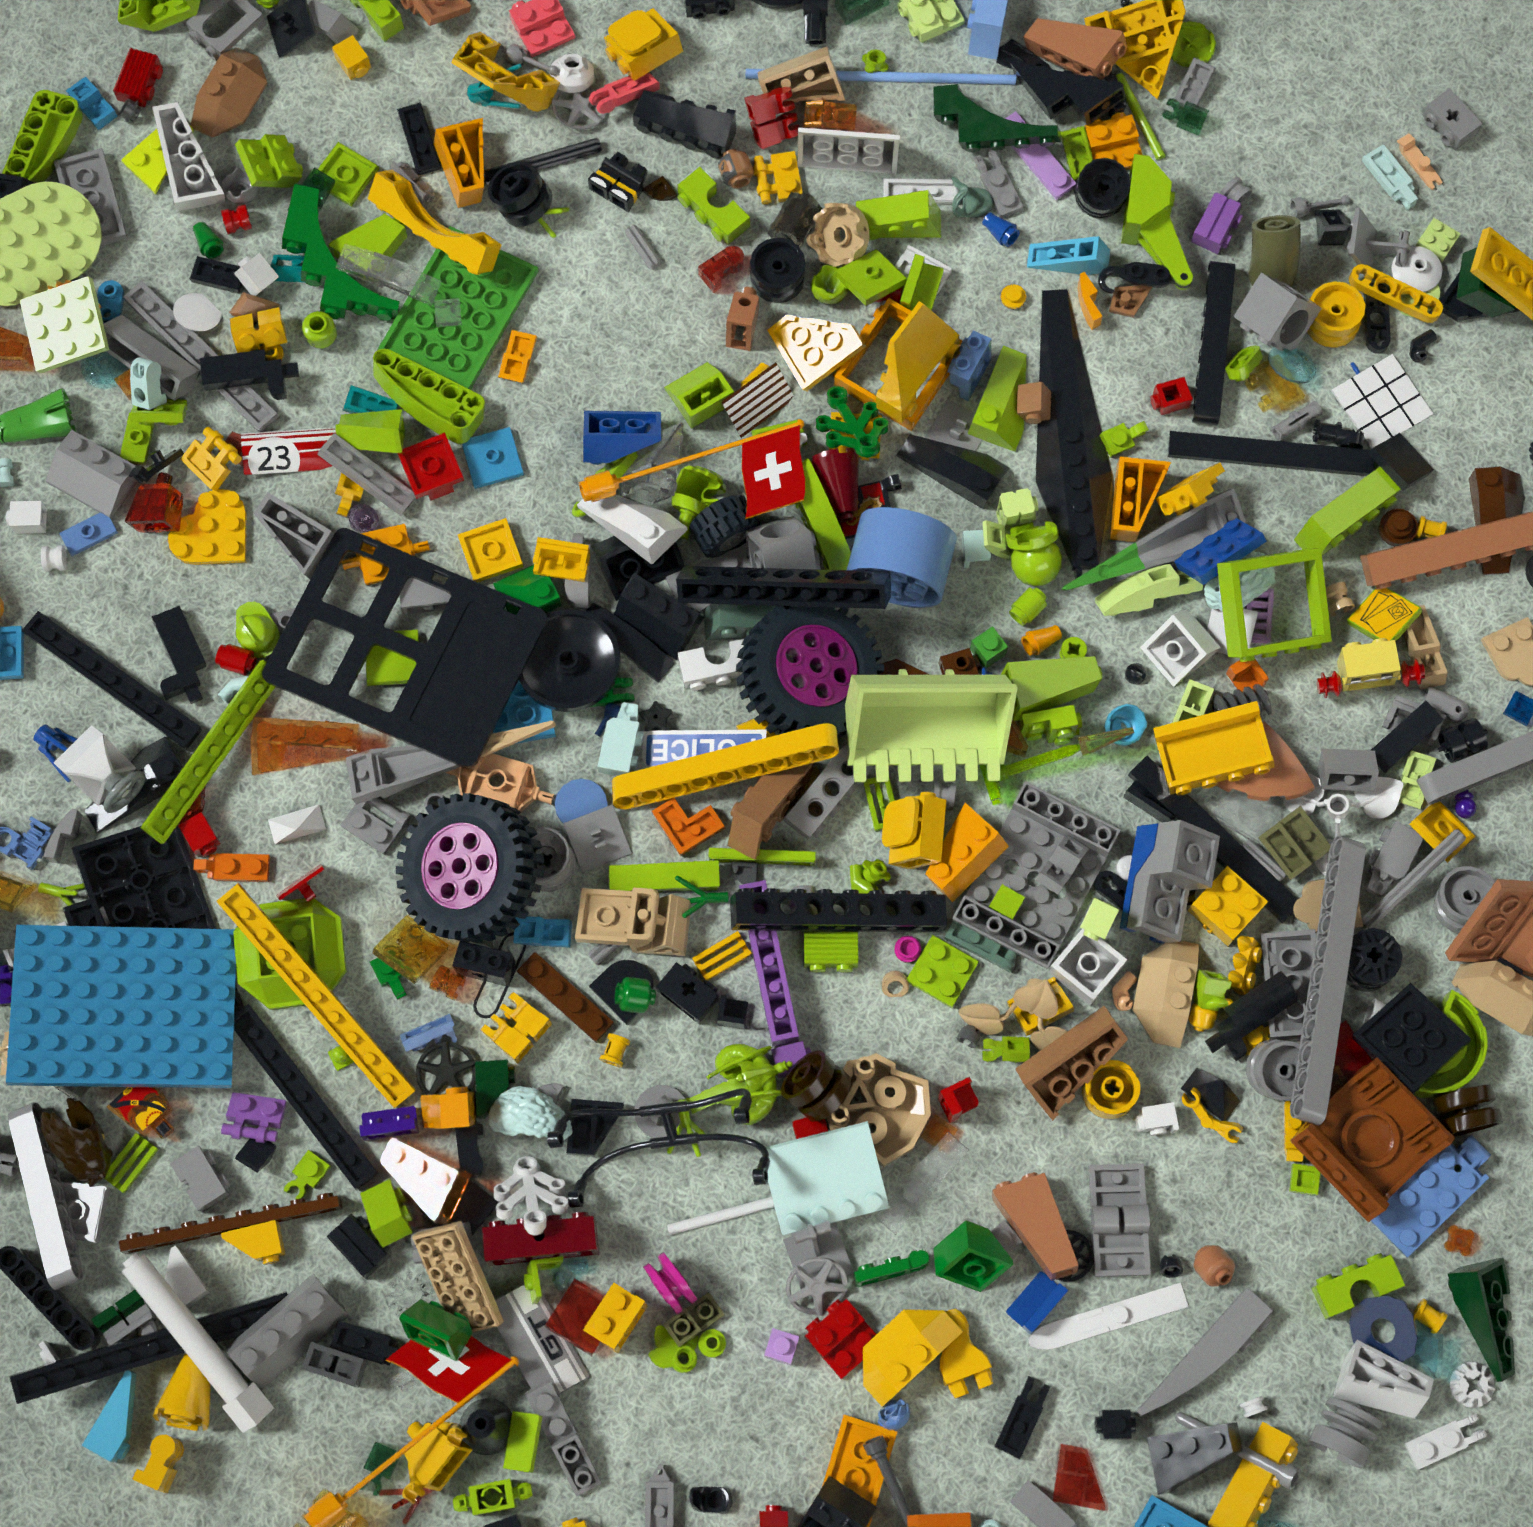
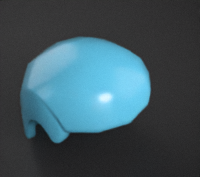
M1124 704L1116 707L1108 714L1104 725L1105 732L1122 729L1121 723L1125 724L1127 728L1133 727L1128 730L1125 736H1122L1121 733L1110 738L1114 744L1128 746L1140 740L1144 730L1147 728V721L1144 712L1137 706ZM1121 731L1113 732L1114 734H1111V736H1113V735H1115V734H1117V733H1119V732H1121Z

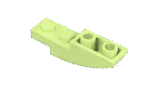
M1170 564L1141 571L1117 582L1095 598V603L1104 616H1115L1120 613L1153 608L1154 599L1157 598L1163 599L1169 596L1202 591L1203 585L1182 571H1175Z

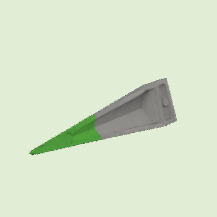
M1228 489L1207 498V502L1196 508L1191 507L1188 511L1178 515L1063 586L1061 590L1077 588L1175 561L1185 551L1200 544L1205 537L1223 528L1227 522L1238 518L1247 524L1235 489Z

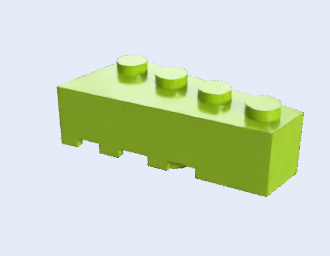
M1379 467L1312 515L1294 541L1302 549L1321 548L1323 556L1330 549L1342 543L1349 534H1355L1363 526L1364 522L1368 521L1369 523L1380 514L1379 510L1383 507L1387 510L1398 500L1395 496L1401 489Z

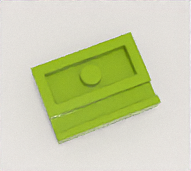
M167 399V403L151 410L133 405L131 422H139L141 425H150L157 422L170 426L183 423L188 407L187 399Z

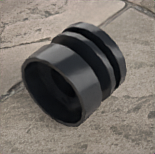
M1109 158L1094 159L1085 165L1079 174L1074 192L1076 204L1082 212L1090 217L1102 219L1111 217L1120 211L1128 197L1131 185L1129 174L1124 166L1116 160ZM1098 187H1100L1101 190L1106 189L1104 196H1102L1101 193H1096Z
M1376 928L1364 929L1353 935L1346 984L1358 991L1371 992L1380 989L1395 977L1401 968L1403 957L1400 945L1396 939L1386 931ZM1369 953H1372L1373 958H1377L1374 963H1372V958H1367Z

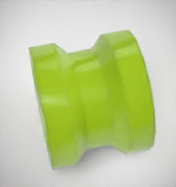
M1069 637L1062 643L1059 652L1060 659L1085 657L1087 646L1081 638Z

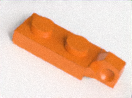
M209 854V860L194 859L193 870L198 873H208L207 878L214 879L215 881L268 882L270 855Z

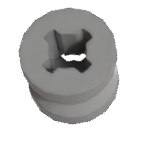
M1237 176L1224 186L1220 194L1241 203L1248 199L1252 190L1249 187H1245L1242 184V180Z
M935 781L934 793L936 797L945 799L946 808L953 810L956 784L943 785L941 782Z

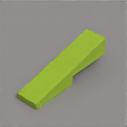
M719 860L610 865L608 867L609 890L632 891L633 888H647L657 890L658 893L663 891H692L676 881V876L682 877L703 891H713L720 887Z

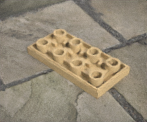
M461 1221L417 1232L412 1236L438 1299L445 1308L444 1311L451 1314L457 1312L467 1317L473 1332L497 1327L504 1322Z

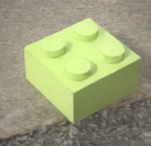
M1433 218L1416 246L1431 250L1439 258L1440 262L1443 263L1461 233Z

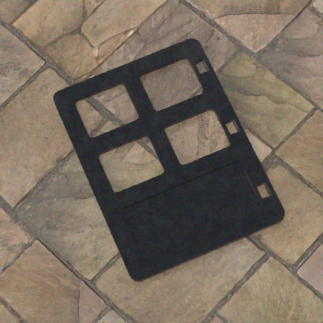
M341 528L335 532L270 655L262 671V676L270 685L463 768H472L478 763L547 625L548 618L546 613L540 608L348 528ZM363 543L376 548L373 555L361 550ZM348 552L355 553L389 568L379 591L364 617H359L323 601L330 583ZM434 573L448 578L444 585L432 580ZM409 578L417 579L451 594L427 643H420L384 627ZM507 603L521 608L517 615L504 610ZM314 619L354 635V639L329 685L320 684L287 669L308 625ZM374 646H380L416 662V666L391 712L383 711L349 696V692Z

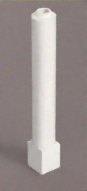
M137 1253L130 1256L122 1263L125 1268L121 1272L226 1402L222 1408L241 1432L244 1433L256 1426L274 1409L272 1404L254 1382L248 1385L145 1254L138 1256Z

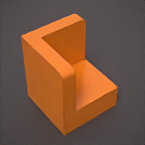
M1256 659L1246 662H1240L1239 660L1229 666L1226 672L1234 686L1242 692L1244 687L1248 686L1253 689L1255 684H1260L1263 687L1269 679Z

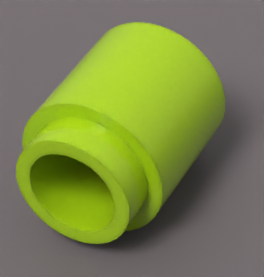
M1029 587L1011 605L1012 609L1009 611V614L1021 626L1031 623L1047 606L1045 601L1047 597L1040 589Z

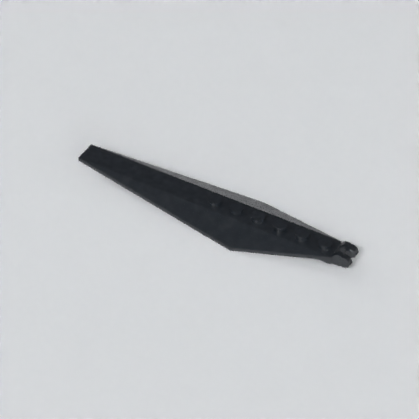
M1068 290L1042 291L1039 382H1043L1051 391L1050 420H1043L1037 424L1036 484L1052 522L1057 525L1060 541L1076 579L1082 575V570H1091L1099 565L1112 473L1106 448L1099 436L1102 431ZM1099 581L1092 583V586L1099 585Z

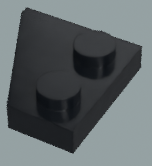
M571 1099L570 1112L580 1109H624V1103ZM580 1116L570 1119L572 1135L567 1140V1155L594 1157L619 1116Z

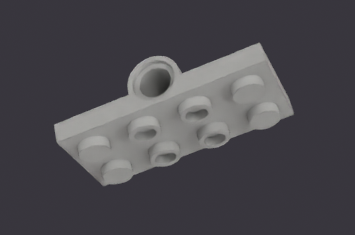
M1144 1164L1089 1165L1088 1177L1094 1277L1150 1276L1148 1236L1150 1216L1149 1208L1146 1204Z

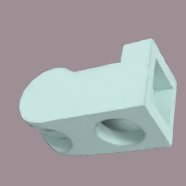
M138 357L132 362L130 368L132 405L151 410L167 403L166 393L162 392L160 388L162 369L159 363L142 357Z

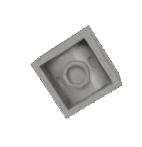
M1260 273L1233 317L1241 322L1239 326L1251 334L1255 333L1258 335L1257 339L1267 346L1272 345L1280 351L1286 348L1294 352L1322 308L1288 284Z
M794 516L759 525L745 531L752 568L820 569L818 557L814 554L813 546H816L815 535Z

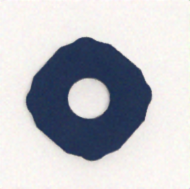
M1388 1295L1365 1298L1360 1303L1354 1305L1355 1307L1351 1310L1349 1321L1354 1344L1359 1340L1400 1362H1404L1415 1354L1418 1336L1414 1315L1404 1300ZM1379 1318L1389 1320L1395 1328V1336L1388 1343L1379 1342L1373 1336L1372 1325Z

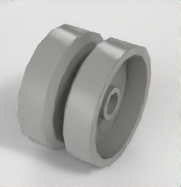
M1457 867L1450 871L1442 880L1435 895L1433 908L1436 918L1445 928L1454 933H1459L1491 889L1495 880L1490 874L1476 867Z
M1269 1039L1259 1043L1251 1050L1246 1061V1075L1249 1084L1257 1093L1271 1099L1291 1101L1300 1044L1294 1041Z

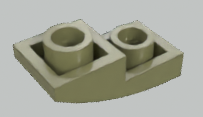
M708 1292L689 1307L684 1308L678 1315H674L663 1325L680 1347L724 1317L725 1314Z

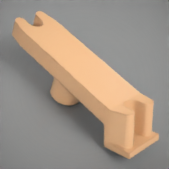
M1408 133L1397 140L1400 152L1423 182L1431 190L1435 188L1432 182L1441 185L1442 180L1430 165V159L1424 156L1415 145V138Z

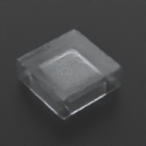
M460 298L434 300L437 327L462 325Z

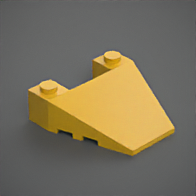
M482 32L474 33L467 37L466 42L463 43L461 49L453 57L452 64L490 88L524 104L532 111L539 112L549 108L560 84L557 79L541 69L517 77L494 62L501 45L500 43Z
M920 301L889 340L884 361L888 369L887 373L883 372L881 374L880 380L884 382V385L881 389L877 390L876 408L903 423L907 416L911 417L918 406L916 403V392L936 365L941 363L945 366L950 358L954 359L958 355L960 349L959 334Z

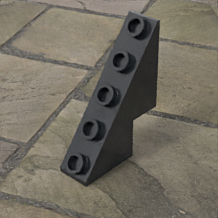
M1024 61L1011 62L1014 75H1016L1023 87L1050 120L1071 106L1088 126L1126 99L1124 85L1116 80L1105 81L1092 75H1076L1071 71L1066 70L1062 72L1053 70L1048 66H1033Z

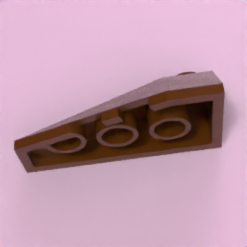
M1501 466L1475 468L1468 478L1475 526L1520 515L1523 503L1520 474ZM1499 553L1492 555L1491 561L1481 563L1483 575L1509 573L1512 555L1501 557Z

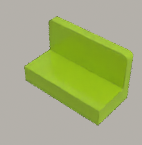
M915 254L901 297V305L912 311L920 301L932 311L944 269L925 263V256Z
M512 1412L503 1469L527 1473L534 1471L542 1415Z

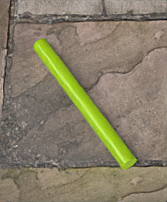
M1117 74L1118 81L1124 85L1125 100L1156 160L1164 158L1166 155L1124 74Z

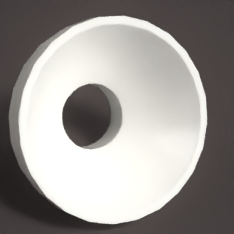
M565 54L552 63V65L558 68V73L551 75L560 82L558 90L577 93L588 89L593 84L594 68L586 58L578 54ZM567 62H577L579 65L571 68L565 64Z

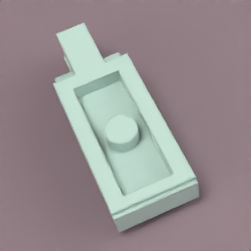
M1381 145L1363 156L1362 162L1395 202L1400 200L1407 210L1416 205L1418 198L1413 193L1415 189L1412 185L1413 180L1385 145Z

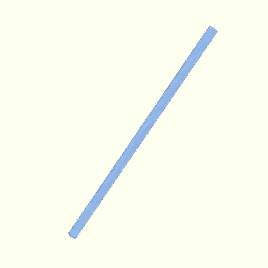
M746 69V79H758V72L765 69ZM836 71L840 81L1016 85V75Z

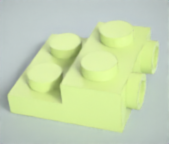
M899 0L897 4L900 15L902 17L906 16L909 21L908 28L913 37L917 36L920 43L965 23L954 0Z

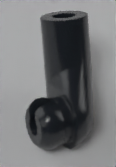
M1432 329L1411 340L1409 356L1414 362L1424 361L1427 358V354H1425L1426 346L1437 340V336Z

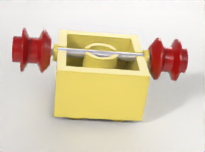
M1379 638L1369 644L1362 645L1361 642H1352L1346 644L1341 649L1337 660L1339 674L1333 671L1331 677H1326L1321 672V678H1317V689L1319 694H1323L1324 698H1327L1330 692H1334L1336 697H1339L1341 691L1395 685L1396 680H1401L1406 687L1409 686L1410 681H1416L1418 685H1421V680L1425 679L1424 665L1419 664L1417 659L1414 660L1413 665H1407L1405 661L1400 665L1395 640L1388 641L1387 638Z

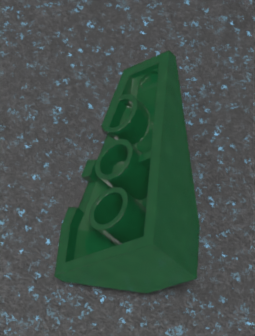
M1496 1258L1461 1266L1448 1273V1286L1458 1310L1496 1381L1503 1382L1515 1374L1513 1339L1505 1334L1508 1321H1512L1511 1311L1504 1309L1503 1294H1510V1285L1504 1258Z

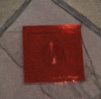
M574 1278L545 1324V1328L592 1356L600 1341L586 1333L583 1329L604 1296Z

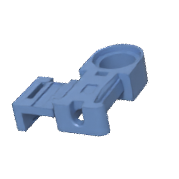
M32 816L29 819L31 821L29 824L31 828L27 834L25 832L22 834L23 837L8 827H0V835L3 833L11 835V842L5 847L0 846V852L8 857L12 854L28 864L27 868L29 870H33L37 865V859H41L44 855L42 848L54 832L50 827ZM36 825V826H38L39 828L45 830V833L42 832L41 830L37 829V828L34 827V826Z

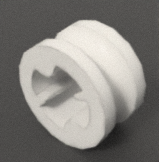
M1263 1396L1240 1404V1408L1245 1410L1244 1418L1268 1409L1267 1406L1262 1404Z

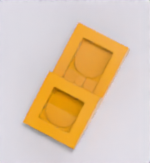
M1084 271L1079 276L1078 297L1083 315L1089 327L1093 330L1100 326L1103 316L1094 304L1098 291Z
M511 330L507 351L503 355L499 378L524 383L536 344V335Z

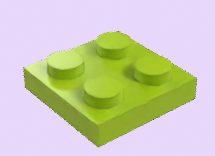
M932 935L908 975L907 981L910 985L953 1008L979 961Z

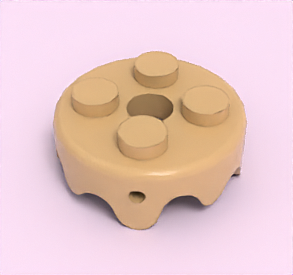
M848 203L824 204L825 208L813 217L816 224L815 230L807 236L806 241L817 252L820 262L832 265L833 267H843L865 254L869 243L868 222L864 214L854 205ZM842 228L844 229L846 234L843 242L840 239V231Z

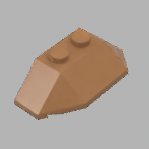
M238 47L219 56L197 94L191 120V126L194 130L210 137H216L246 122L268 84L258 56Z

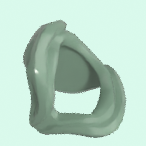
M952 177L953 186L959 190V193L955 195L952 202L953 213L956 217H982L991 210L993 201L991 194L987 190L968 187L957 177ZM963 199V207L961 209L958 205Z

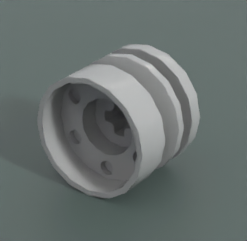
M549 827L535 828L537 835L531 839L539 840L542 848L535 850L536 854L544 855V859L548 858L551 865L546 867L544 863L537 864V869L544 870V878L536 877L535 884L542 885L541 891L553 892L563 888L571 881L576 871V858L567 840L558 831Z
M1328 1397L1325 1404L1336 1413L1322 1410L1321 1416L1331 1424L1330 1426L1316 1424L1308 1442L1323 1452H1326L1327 1448L1337 1451L1339 1453L1337 1456L1338 1460L1362 1469L1371 1451L1361 1441L1362 1439L1376 1441L1377 1436L1367 1428L1381 1431L1383 1423L1372 1416L1369 1411L1352 1402Z

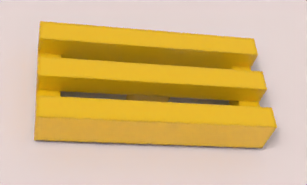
M739 931L694 956L692 960L704 980L708 981L751 956L752 953L746 946ZM737 940L738 943L701 964V960ZM742 948L744 951L711 972L707 973L705 969Z

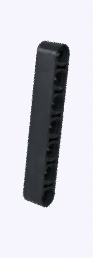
M1216 261L1209 262V277L1205 292L1207 298L1203 311V317L1205 318L1201 330L1200 340H1202L1201 349H1199L1198 363L1200 365L1196 377L1195 387H1197L1196 396H1194L1193 410L1195 412L1192 423L1216 426L1219 423L1236 264Z

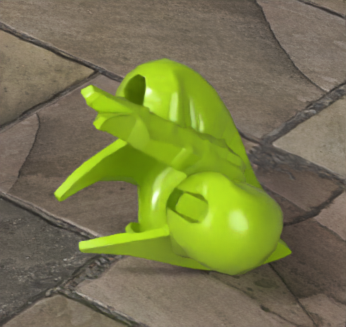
M745 1044L728 1045L716 1056V1070L707 1076V1079H710L720 1074L728 1079V1081L685 1099L688 1102H692L735 1089H747L751 1093L752 1103L749 1110L750 1121L744 1125L757 1124L770 1113L777 1096H782L781 1090H777V1074L788 1071V1067H792L793 1063L791 1061H783L776 1065H771L765 1054L772 1049V1046L757 1049ZM744 1095L716 1103L731 1106V1114L734 1118V1109L739 1107L741 1098ZM715 1103L698 1108H692L690 1109L691 1113L694 1114L700 1110H703L709 1106L714 1105Z

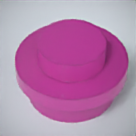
M903 936L896 942L894 952L900 961L911 963L919 958L921 945L916 938Z

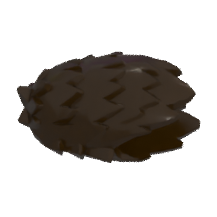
M68 1098L66 1101L69 1109L66 1111L72 1125L69 1126L55 1113L50 1115L47 1112H43L41 1116V1130L51 1148L50 1151L63 1163L66 1170L75 1176L78 1181L88 1182L89 1187H92L100 1180L105 1179L113 1153L111 1148L105 1144L104 1132L98 1122H96L91 1111L80 1100L75 1101L72 1098Z

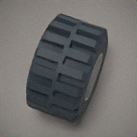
M743 495L728 496L712 503L692 521L689 531L705 557H719L730 550L742 546L747 542L745 531L761 525L757 516L745 519L747 500Z

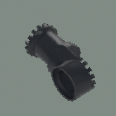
M1318 419L1315 420L1314 428L1316 429H1313L1315 431L1313 432L1315 434L1313 435V442L1317 443L1318 440L1334 442V445H1340V447L1363 449L1364 433L1362 431L1359 433V430L1355 432V429L1344 430L1342 429V422L1331 424L1322 423Z

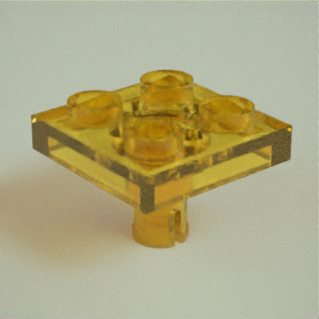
M406 915L374 947L372 954L416 984L448 951L449 945L435 934L424 930L422 925H418L414 919Z

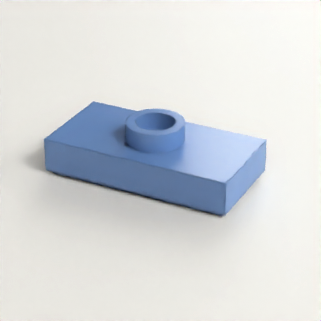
M98 513L59 534L70 555L74 556L118 534L109 517Z

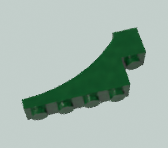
M958 84L933 86L934 117L943 125H953L958 121L959 144L967 152H978L981 148L1003 150L1005 146L1028 148L1030 144H1040V146L1048 147L1055 145V142H1061V131L1058 125H1032L1008 120L976 105L962 94Z

